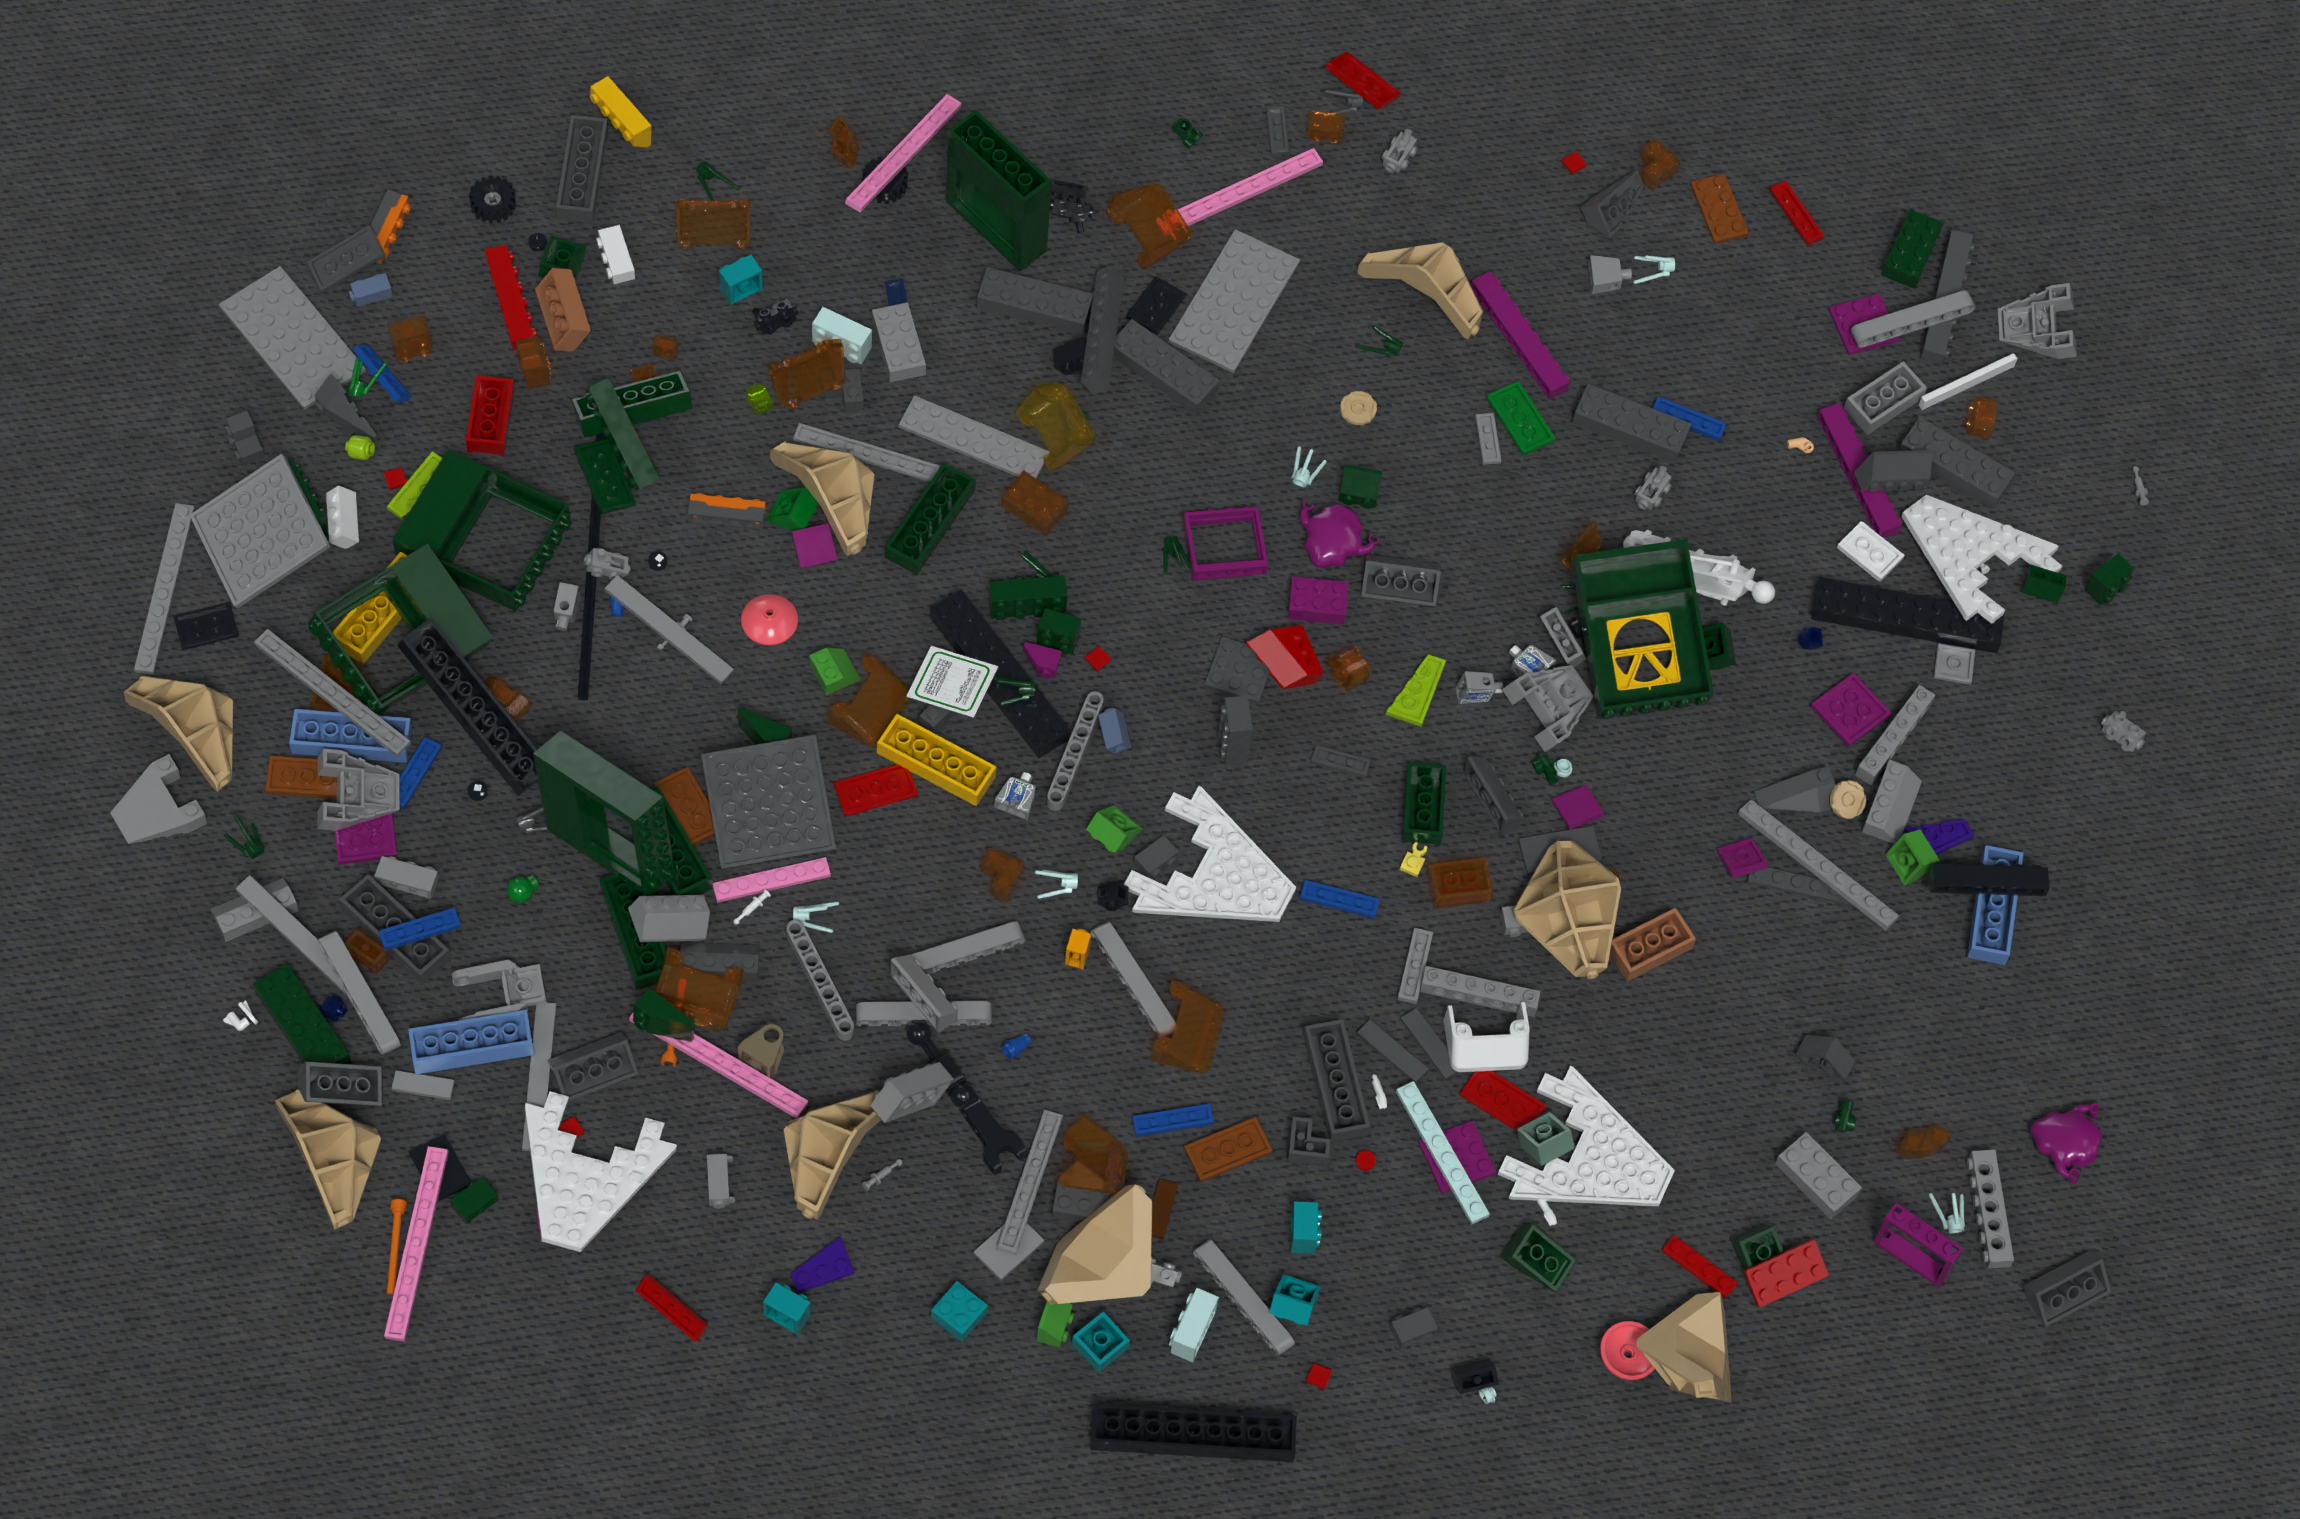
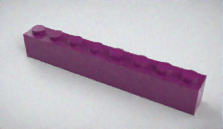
M1490 271L1472 280L1471 287L1476 298L1550 400L1568 391L1569 377L1561 371L1557 360L1551 357L1549 349L1541 343L1539 335L1531 329L1529 321L1521 315L1519 307L1511 301L1509 293L1501 287L1499 279L1496 276L1494 277Z
M1840 403L1820 409L1817 419L1873 530L1882 538L1898 534L1902 521L1896 515L1894 505L1886 496V491H1862L1854 472L1869 456L1865 454L1862 441L1857 438L1853 424H1850L1846 410L1842 409Z

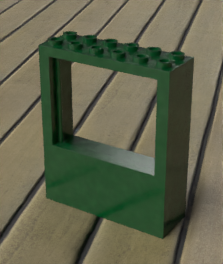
M974 110L948 130L946 202L1021 272L1047 252L1051 180L977 110Z
M448 449L393 538V545L396 556L400 552L408 556L428 543L457 585L513 611H517L519 607H523L525 604V596L528 591L532 592L534 589L536 578L542 575L545 563L551 560L554 548L560 545L563 538L562 535L564 531L569 530L572 521L570 520L568 504ZM493 495L553 523L513 592L451 564Z
M428 543L315 612L308 622L310 632L317 636L321 648L331 656L332 664L340 669L342 678L351 685L355 697L360 699L366 707L377 715H380L423 688L427 683L418 673L378 698L328 627L332 622L379 593L384 592L411 632L432 618L465 660L483 650L493 639Z
M561 730L533 753L548 831L646 896H650L658 891L667 880L674 876L675 868L664 802L661 795ZM604 806L631 823L634 844L608 828Z

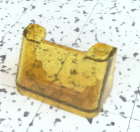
M1038 384L1015 411L1023 425L1036 428L1048 451H1050L1043 458L1048 471L1058 470L1091 446L1096 440L1095 433L1070 390L1064 384Z

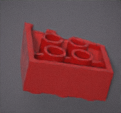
M1303 625L1271 629L1246 643V646L1249 649L1252 648L1257 654L1256 658L1260 663L1263 662L1268 667L1270 675L1283 690L1315 684L1324 673Z

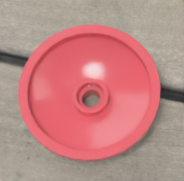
M764 594L755 597L747 603L741 615V624L745 634L754 642L762 645H777L785 642L794 634L798 625V614L794 605L786 598L775 594Z
M1624 1321L1613 1325L1607 1330L1601 1341L1600 1354L1604 1365L1612 1374L1625 1380H1639L1647 1377L1654 1371L1653 1365L1637 1349V1338L1647 1332L1649 1328L1637 1322ZM1629 1352L1631 1357H1626L1624 1353Z

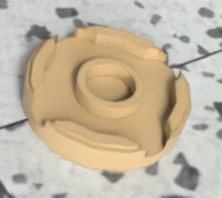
M1353 391L1343 397L1340 404V413L1347 422L1354 425H1364L1374 419L1377 413V403L1368 393Z
M1849 780L1841 781L1835 785L1830 795V805L1833 812L1845 819H1851L1860 815L1866 805V795H1864L1863 787L1857 782Z

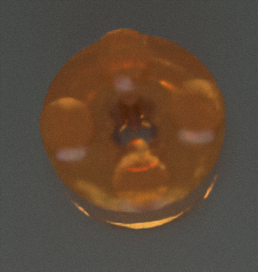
M1356 646L1349 647L1328 659V667L1331 666L1333 671L1330 675L1340 689L1345 688L1346 691H1349L1366 682L1369 678L1371 666L1368 661L1363 659Z

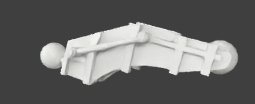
M1634 530L1624 540L1623 548L1669 542L1671 539L1652 535V532L1649 530L1645 532ZM1701 549L1695 552L1689 550L1697 593L1720 600L1722 605H1727L1728 600L1736 601L1747 591L1752 592V597L1757 603L1766 604L1773 600L1775 596L1774 586L1765 580L1753 581L1756 569L1751 568L1748 570L1741 566L1736 556H1714L1704 554V551Z

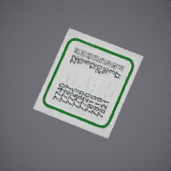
M931 646L906 697L974 717L998 666Z

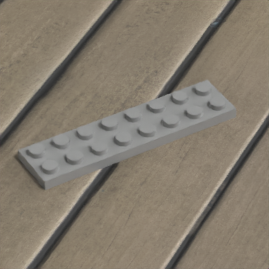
M915 395L899 423V428L1033 484L1050 455V451Z

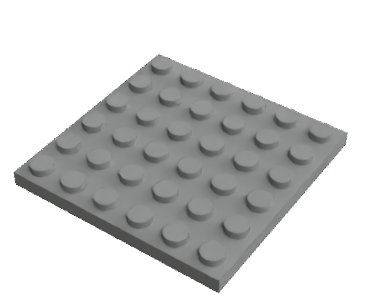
M280 454L190 514L217 573L236 608L241 607L330 548L283 454Z

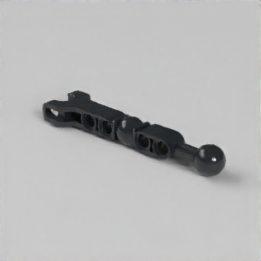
M923 1021L912 1022L906 1031L908 1040L913 1045L922 1047L930 1058L928 1064L932 1065L940 1062L954 1080L946 1092L950 1095L953 1104L960 1107L963 1117L985 1147L983 1162L992 1174L997 1175L1002 1170V1163L998 1156L1002 1152H1011L1018 1160L1027 1157V1149L1018 1135L1005 1132L1000 1128L977 1095L975 1096L973 1087L965 1083L966 1079L948 1053L943 1052L940 1054L930 1039L931 1029L929 1025Z

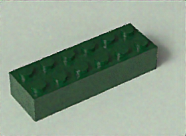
M680 371L614 388L632 425L692 409L690 392ZM585 396L572 399L575 417L584 438L603 433L601 421H597L593 414L595 409L592 403L588 404Z
M609 378L585 389V399L588 404L592 403L595 409L593 414L597 421H601L603 425L601 430L605 438L609 437L612 443L610 448L613 454H617L621 460L618 464L623 472H627L629 476L627 482L631 489L635 488L637 491L660 480Z
M943 462L885 546V558L918 575L975 492L976 479Z
M659 786L651 789L661 795L664 802L675 868L674 876L665 882L671 894L701 895L713 889L712 877Z
M616 875L601 878L600 889L635 990L673 979V969L664 943L640 942L628 909L639 896L646 895Z
M288 964L283 965L253 983L256 995L303 1063H351L349 1053Z

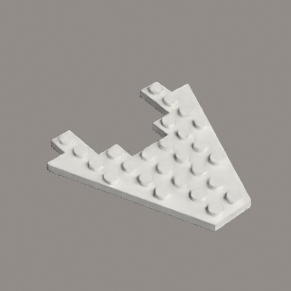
M1925 495L1902 513V519L1966 621L1976 613H1979L1992 624L2004 615L2005 609L1979 590L1987 583L1988 578L1980 573L1977 568L1994 555L2009 566L2021 557L2030 565L2057 573L2062 568V565L2051 557L2057 551L2058 545L1929 495Z
M1198 786L1191 800L1173 792L1165 807V811L1197 825L1198 828L1192 837L1191 843L1207 849V852L1193 878L1174 871L1167 886L1131 870L1124 885L1129 887V892L1139 896L1132 912L1280 922L1296 891V886L1201 786Z
M1569 1067L1563 1081L1545 1073L1537 1093L1571 1107L1572 1110L1565 1125L1582 1132V1135L1569 1163L1556 1158L1546 1163L1543 1171L1506 1155L1498 1175L1515 1182L1509 1199L1659 1207L1675 1170L1574 1067Z
M550 1091L544 1108L528 1103L525 1104L541 1241L581 1252L672 1156L677 1149V1145L660 1140L665 1123L645 1118L635 1151L615 1146L610 1163L572 1153L577 1135L558 1130L569 1096Z

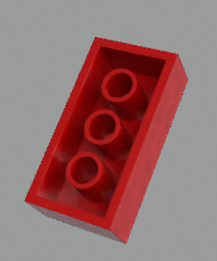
M476 376L466 436L467 452L505 455L515 391L513 379Z

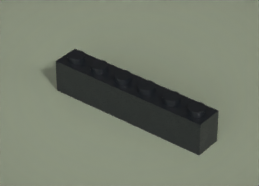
M1938 862L1932 864L1929 871L1931 893L2046 896L2049 891L2048 867L2040 865L2024 867L2019 864L2004 866L2002 864L1984 865L1977 863L1965 865V863L1946 864Z

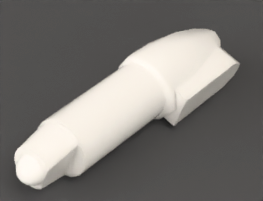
M1373 1074L1372 1084L1376 1093L1379 1109H1386L1387 1099L1377 1075Z
M1538 1200L1537 1202L1543 1210L1550 1226L1557 1224L1556 1216L1545 1200Z

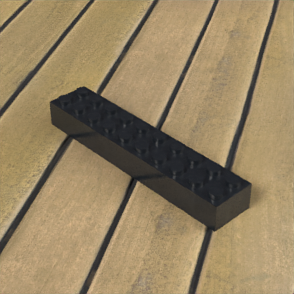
M1819 577L1816 585L1811 618L1812 620L1997 653L1999 650L2004 623V615L1991 624L1979 613H1976L1966 621L1952 601Z
M962 590L930 608V619L957 654L998 666L994 677L1032 681ZM995 680L991 681L987 693L1038 759L1069 741L1071 730L1036 685L1034 696H1029V701L1023 700L1001 706L1000 702L1021 697L1022 694H1018V686L997 683Z
M430 618L402 638L397 645L398 648L516 795L520 796L536 784L538 777L533 753L537 751V748L435 621Z
M1093 1403L1090 1450L1294 1462L1297 1416Z

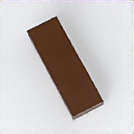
M1159 1179L1152 1204L1151 1237L1164 1240L1178 1189L1177 1183Z

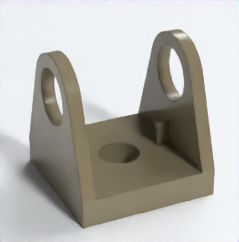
M769 1024L744 1039L738 1046V1060L773 1080L784 1053V1046L782 1044L784 1034L782 1029L775 1024ZM773 1029L779 1033V1038L765 1040L764 1034L767 1030Z

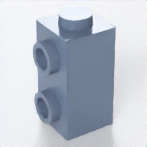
M386 273L376 274L363 280H356L350 283L351 291H348L351 302L355 301L357 307L392 297V290Z
M1108 708L1104 713L1099 714L1106 749L1112 753H1119L1131 748L1124 714L1116 708Z

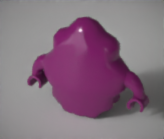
M1307 500L1303 502L1300 522L1305 527L1308 535L1304 542V547L1316 567L1342 566L1347 557L1366 555L1378 545L1380 538L1376 542H1372L1373 534H1370L1368 538V545H1362L1360 535L1363 526L1359 521L1357 513L1337 504L1331 507H1324L1320 514L1313 515L1310 518L1308 513L1313 511L1314 504H1312V507L1307 508L1305 506Z
M2096 1103L2077 1105L2065 1113L2049 1112L2045 1117L2035 1121L2030 1127L2031 1136L2036 1142L2039 1153L2049 1156L2055 1164L2056 1171L2061 1176L2068 1178V1181L2072 1184L2078 1182V1178L2072 1175L2079 1176L2080 1171L2076 1168L2068 1171L2066 1168L2073 1165L2084 1167L2088 1163L2094 1162L2102 1139V1132L2098 1129L2096 1122L2087 1120L2083 1114L2088 1112L2090 1118H2097L2098 1113L2092 1111L2100 1110V1106Z

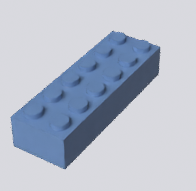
M294 709L289 742L291 754L319 756L324 748L343 750L348 755L357 759L407 763L409 747L397 758L340 712ZM379 716L408 740H411L412 725L410 718Z
M1985 845L1980 863L1984 865L2002 864L2004 866L2022 865L2023 852ZM1976 894L1967 958L2002 965L2006 964L2011 950L2017 895Z
M527 1010L408 1029L415 1075L534 1055Z

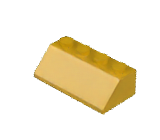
M609 76L590 86L591 101L600 107L602 114L611 120L614 128L621 131L626 141H629L636 147L647 148L651 146L652 125Z

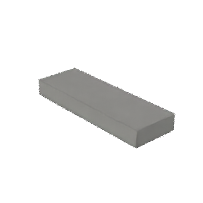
M1494 413L1475 414L1483 465L1501 463Z
M396 1070L391 1089L397 1092L451 1100L455 1081Z

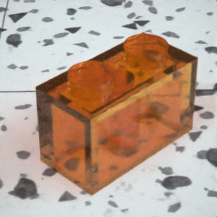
M1309 111L1307 138L1313 141L1329 140L1332 143L1343 142L1345 115Z
M1975 396L1974 401L1969 403L1968 413H1971V417L1967 418L1965 429H1969V436L1990 440L1993 432L1997 400Z
M357 929L344 943L351 957L376 975L389 961L388 951H385L383 947Z

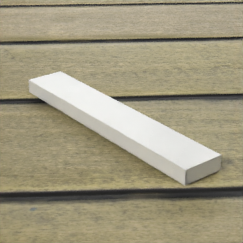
M2015 354L2008 355L1922 396L1919 407L1921 410H1924L2013 368L2017 357Z

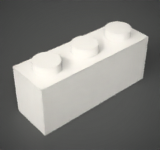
M620 225L598 230L599 237L596 238L598 248L603 250V253H601L603 264L607 263L608 268H606L608 279L612 278L613 284L635 279V270Z
M337 486L326 493L329 543L346 549L359 542L356 492Z

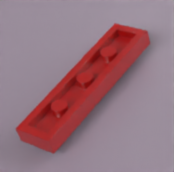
M1785 180L1770 187V193L1806 245L1809 246L1822 240L1824 237L1823 233Z
M1675 1235L1662 1249L1664 1254L1712 1290L1720 1292L1724 1299L1730 1295L1738 1282Z
M648 1274L643 1278L636 1292L694 1342L698 1341L708 1327V1324L651 1275Z

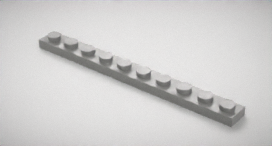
M175 503L134 671L137 673L154 675L192 522L190 514L195 510L193 505Z
M267 629L254 641L256 647L397 758L411 745L410 740Z
M1750 800L1739 810L1738 815L1885 931L1898 920L1899 915L1753 800Z

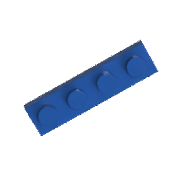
M356 345L353 349L359 360L363 361L367 366L368 371L375 375L384 363L369 345ZM386 366L377 378L379 384L387 390L394 401L407 402L412 397L411 394Z
M1659 396L1653 406L1655 410L1691 423V431L1716 441H1720L1727 423Z
M424 737L399 778L401 809L404 810L440 753L442 749L441 744Z
M1308 880L1304 881L1300 896L1302 901L1373 919L1376 917L1380 902L1379 898Z
M455 908L379 930V935L386 951L459 929L461 925Z
M1210 1104L1132 1116L1136 1137L1214 1124Z

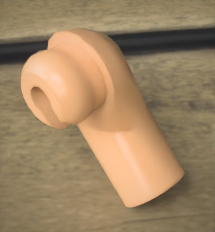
M1804 437L1786 441L1788 449L1799 448L1805 453H1810L1814 450L1813 443Z

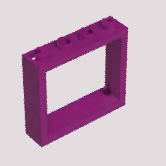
M1228 507L1222 510L1208 509L1206 511L1192 510V512H1184L1182 524L1192 581L1267 574L1268 560L1258 507ZM1251 520L1258 560L1197 565L1190 526Z
M1895 1203L1885 1217L1873 1242L1938 1288L1942 1286L1951 1273L1963 1250L1962 1247L1898 1203ZM1890 1224L1946 1262L1945 1266L1889 1229ZM1886 1233L1890 1235L1889 1238L1885 1237ZM1952 1246L1957 1249L1956 1253L1951 1250Z

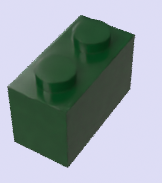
M2031 565L2024 579L2022 593L2058 603L2065 589L2067 576Z
M482 1177L479 1180H473L464 1191L454 1194L450 1201L452 1208L467 1224L498 1202V1195Z

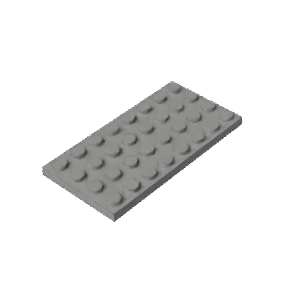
M1235 229L1170 336L1168 343L1234 373L1299 265L1300 259Z
M281 266L219 304L224 314L304 410L316 403L315 394L329 375L332 374L341 386L351 381L357 357ZM363 365L360 375L366 372V368Z

